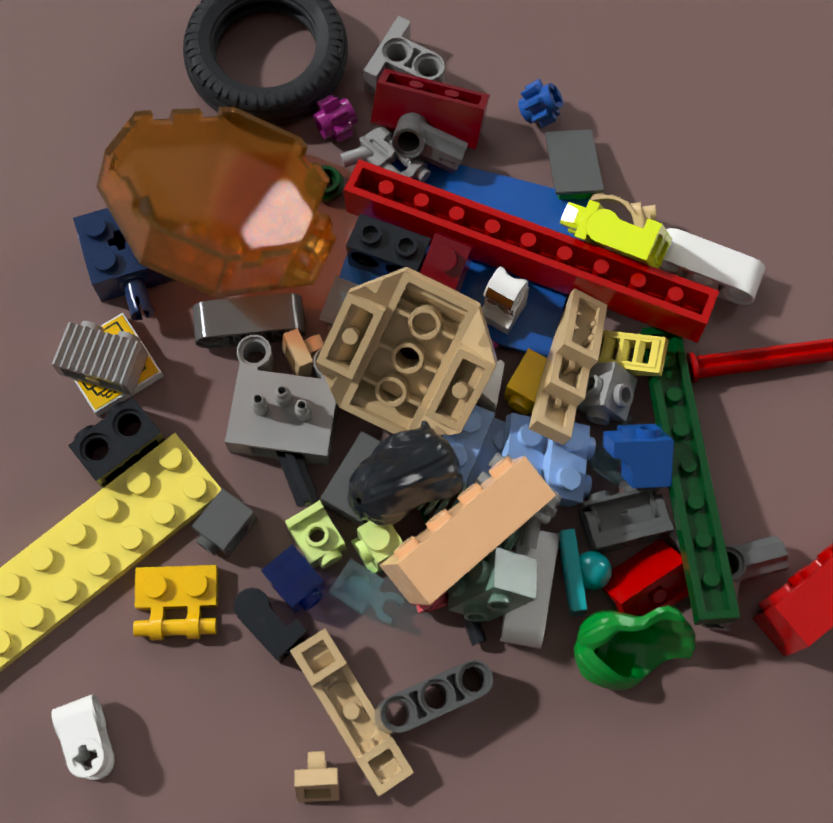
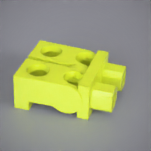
M589 200L586 208L568 202L560 220V224L567 227L568 232L577 239L660 269L672 242V237L662 223L647 219L644 228L620 220L616 213L609 209H604L600 203Z

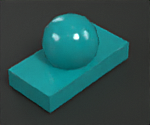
M575 529L561 530L558 545L569 615L571 617L585 615L587 603L584 589L598 590L607 585L612 577V566L608 558L597 551H587L579 555Z

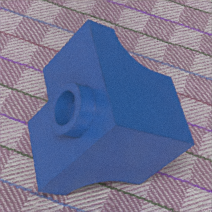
M656 424L617 425V431H603V447L613 458L621 459V476L631 488L671 487L674 440Z

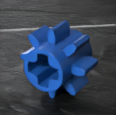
M540 79L525 86V90L521 92L523 98L518 101L519 110L523 118L530 124L539 121L541 128L557 121L556 117L561 115L559 109L563 107V98L559 89L553 83L543 86Z

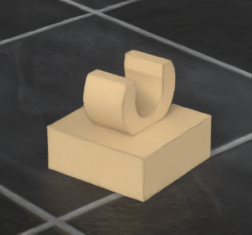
M298 328L283 334L282 351L294 375L311 376L314 356L324 345L320 334L311 336L304 341Z
M325 751L308 752V769L294 770V787L297 802L340 800L338 769L326 768Z

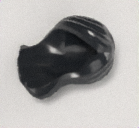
M426 420L422 421L421 426L417 429L397 432L379 443L372 454L363 460L352 473L347 495L349 507L352 508L353 512L361 520L386 526L399 522L411 511L423 504L450 499L460 492L463 486V476L458 457L451 444L441 435H438Z

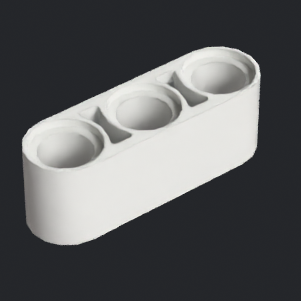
M666 229L672 237V242L660 267L661 270L718 290L719 294L717 297L739 305H750L754 302L766 268L761 261L683 230Z
M522 529L515 543L514 553L537 560L536 600L503 615L500 641L541 648L547 620L559 534L540 531L537 548L533 549L520 546L523 534Z

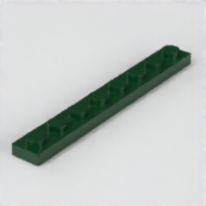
M656 327L642 328L640 332L642 335L666 337L669 340L662 376H647L656 425L674 440L672 483L668 489L694 624L735 623L740 618L683 340L680 336ZM651 348L645 349L644 363L646 364L649 361Z

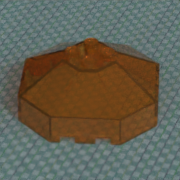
M233 106L219 107L217 116L202 117L203 113L200 108L171 109L170 116L166 119H153L154 115L151 110L134 112L105 149L96 187L140 265L215 298L314 285L337 238L331 231L333 223L330 216L318 212L329 177L318 162H311V164L305 157L308 147L301 137Z

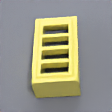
M603 330L597 363L616 362L633 376H662L669 340L666 337ZM614 348H618L616 360L612 359ZM635 348L632 362L628 361L630 349ZM651 348L648 364L643 363L645 349Z

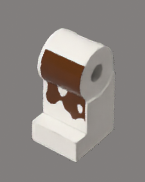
M501 266L495 271L483 294L485 302L482 310L487 324L505 334L509 333L527 305L529 291L527 280L511 277L505 268Z

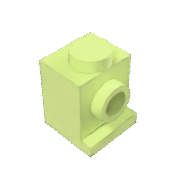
M320 500L285 521L288 531L311 569L319 565L322 569L327 568L342 558L340 552L346 549L345 542ZM317 530L323 531L325 536L322 541L313 542L310 540V534Z
M371 521L357 528L358 537L351 541L371 576L383 570L379 565L392 556L394 550L403 543L392 524L383 526Z

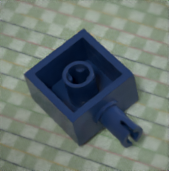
M147 197L74 217L73 221L91 285L101 302L125 295L132 320H143L139 305H141L142 310L145 312L146 318L153 316L155 310L152 307L147 288L171 282L174 279L155 216Z

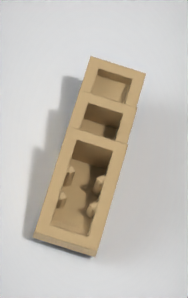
M575 288L570 293L545 363L529 424L530 430L561 445H564L572 437L577 406L585 399L590 369L598 362L607 311V304Z

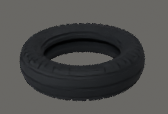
M201 0L200 4L193 11L185 30L183 58L187 75L194 89L213 110L232 121L245 125L274 127L290 124L309 116L319 108L317 105L318 101L331 94L333 95L345 72L348 58V41L343 21L330 0ZM272 12L288 15L301 22L312 34L316 43V49L309 66L302 74L290 82L265 88L247 86L229 77L216 60L217 47L221 37L231 25L244 17L257 13Z

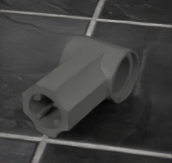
M414 112L401 116L392 138V147L396 154L402 158L412 159L419 157L452 174L457 171L468 146L467 142L430 126L425 117ZM412 132L418 136V139H409L403 133Z

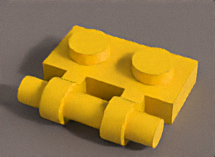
M218 566L136 567L134 608L137 610H151V616L149 620L134 621V637L149 636L150 640H164L165 636L187 635V639H200L201 635L217 634V618H202V608H218ZM166 609H187V618L166 619Z

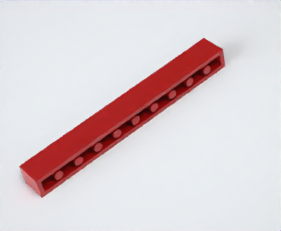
M360 159L344 188L346 212L358 217L360 214L429 237L431 242L435 233H446L476 245L477 249L473 257L476 261L495 268L501 266L508 273L570 295L575 288L607 304V309L696 343H698L708 323L719 294L718 290Z

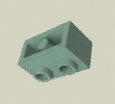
M496 547L447 590L449 594L448 610L464 614V618L469 621H491L536 600L537 560Z

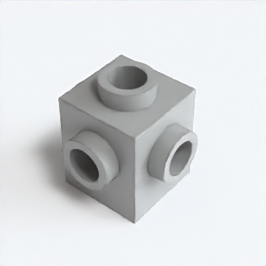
M616 362L596 363L590 369L585 399L577 406V409L587 415L586 419L598 425H608L609 421H626L638 379Z

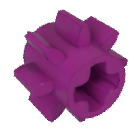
M331 94L317 102L319 110L313 114V120L324 139L332 137L333 140L336 139L339 143L353 136L351 128L358 122L352 105L346 98L339 101L338 97L334 98Z

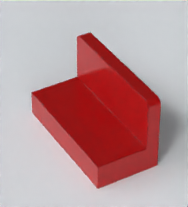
M657 540L614 568L609 583L601 588L615 601L619 612L634 616H644L657 608L668 605L672 607L689 595L682 557L663 540Z

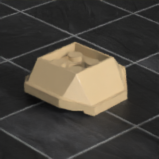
M405 267L349 290L320 351L316 364L322 376H325L329 389L339 408L392 434L404 430L417 429L421 426V422L426 420L438 435L445 434L447 436L459 434L463 430L496 367L497 357L479 302ZM404 347L412 348L418 353L419 358L415 360L407 359L402 355L400 349Z

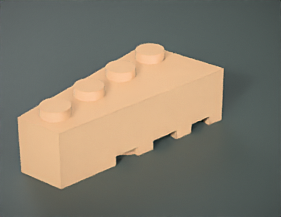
M507 456L500 460L488 471L491 475L490 478L480 486L476 482L464 490L457 497L460 502L448 511L444 509L426 523V529L416 537L412 536L394 550V554L379 565L410 604L431 605L556 496L526 456L510 460Z

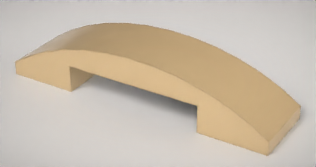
M326 628L291 649V654L378 797L412 775L414 772L393 737L381 731L377 726L374 717V707Z

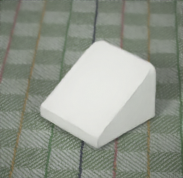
M501 359L497 360L496 367L477 401L484 409L494 413L498 403L505 365Z

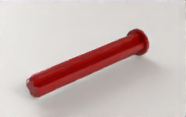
M833 339L695 356L693 352L687 353L686 360L691 383H697L699 378L833 361Z

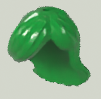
M669 605L657 608L644 616H634L611 610L599 611L587 616L581 624L574 646V655L581 675L589 682L610 690H626L638 685L648 674L667 660L674 658L691 660L696 647V635L693 627L682 613Z

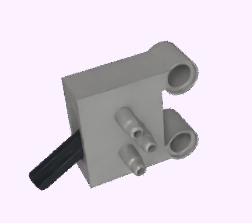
M249 335L244 337L237 346V357L240 364L225 444L230 453L279 459L296 505L299 508L311 506L318 501L319 496L306 463L329 466L339 409L325 376H322L316 364L322 348L316 352L313 359L316 378L272 372L275 362L268 340L259 335ZM254 352L265 354V357L258 363L247 361L248 356Z

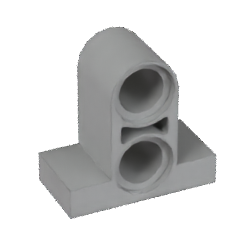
M398 16L364 69V90L374 95L377 82L385 68L444 83L445 65L442 57L412 42L411 21ZM399 59V60H402V61H400V62H394V61H391V60ZM424 74H431V75H433V76H432V77H425V76H423V75H424Z

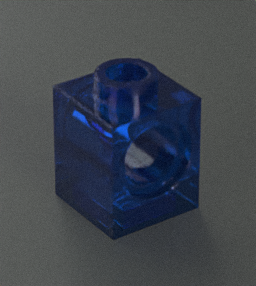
M293 544L261 570L265 579L295 614L301 608L305 612L309 611L324 597L321 593L326 588L324 580Z

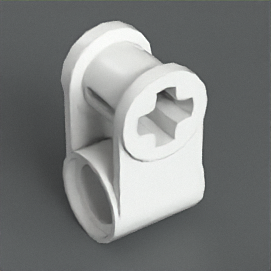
M91 694L53 709V725L61 742L69 771L75 776L90 780H100L109 775L113 769L115 757L106 730L104 712L96 695ZM89 751L95 752L98 755L97 758L92 760V768L84 766V761L90 758Z

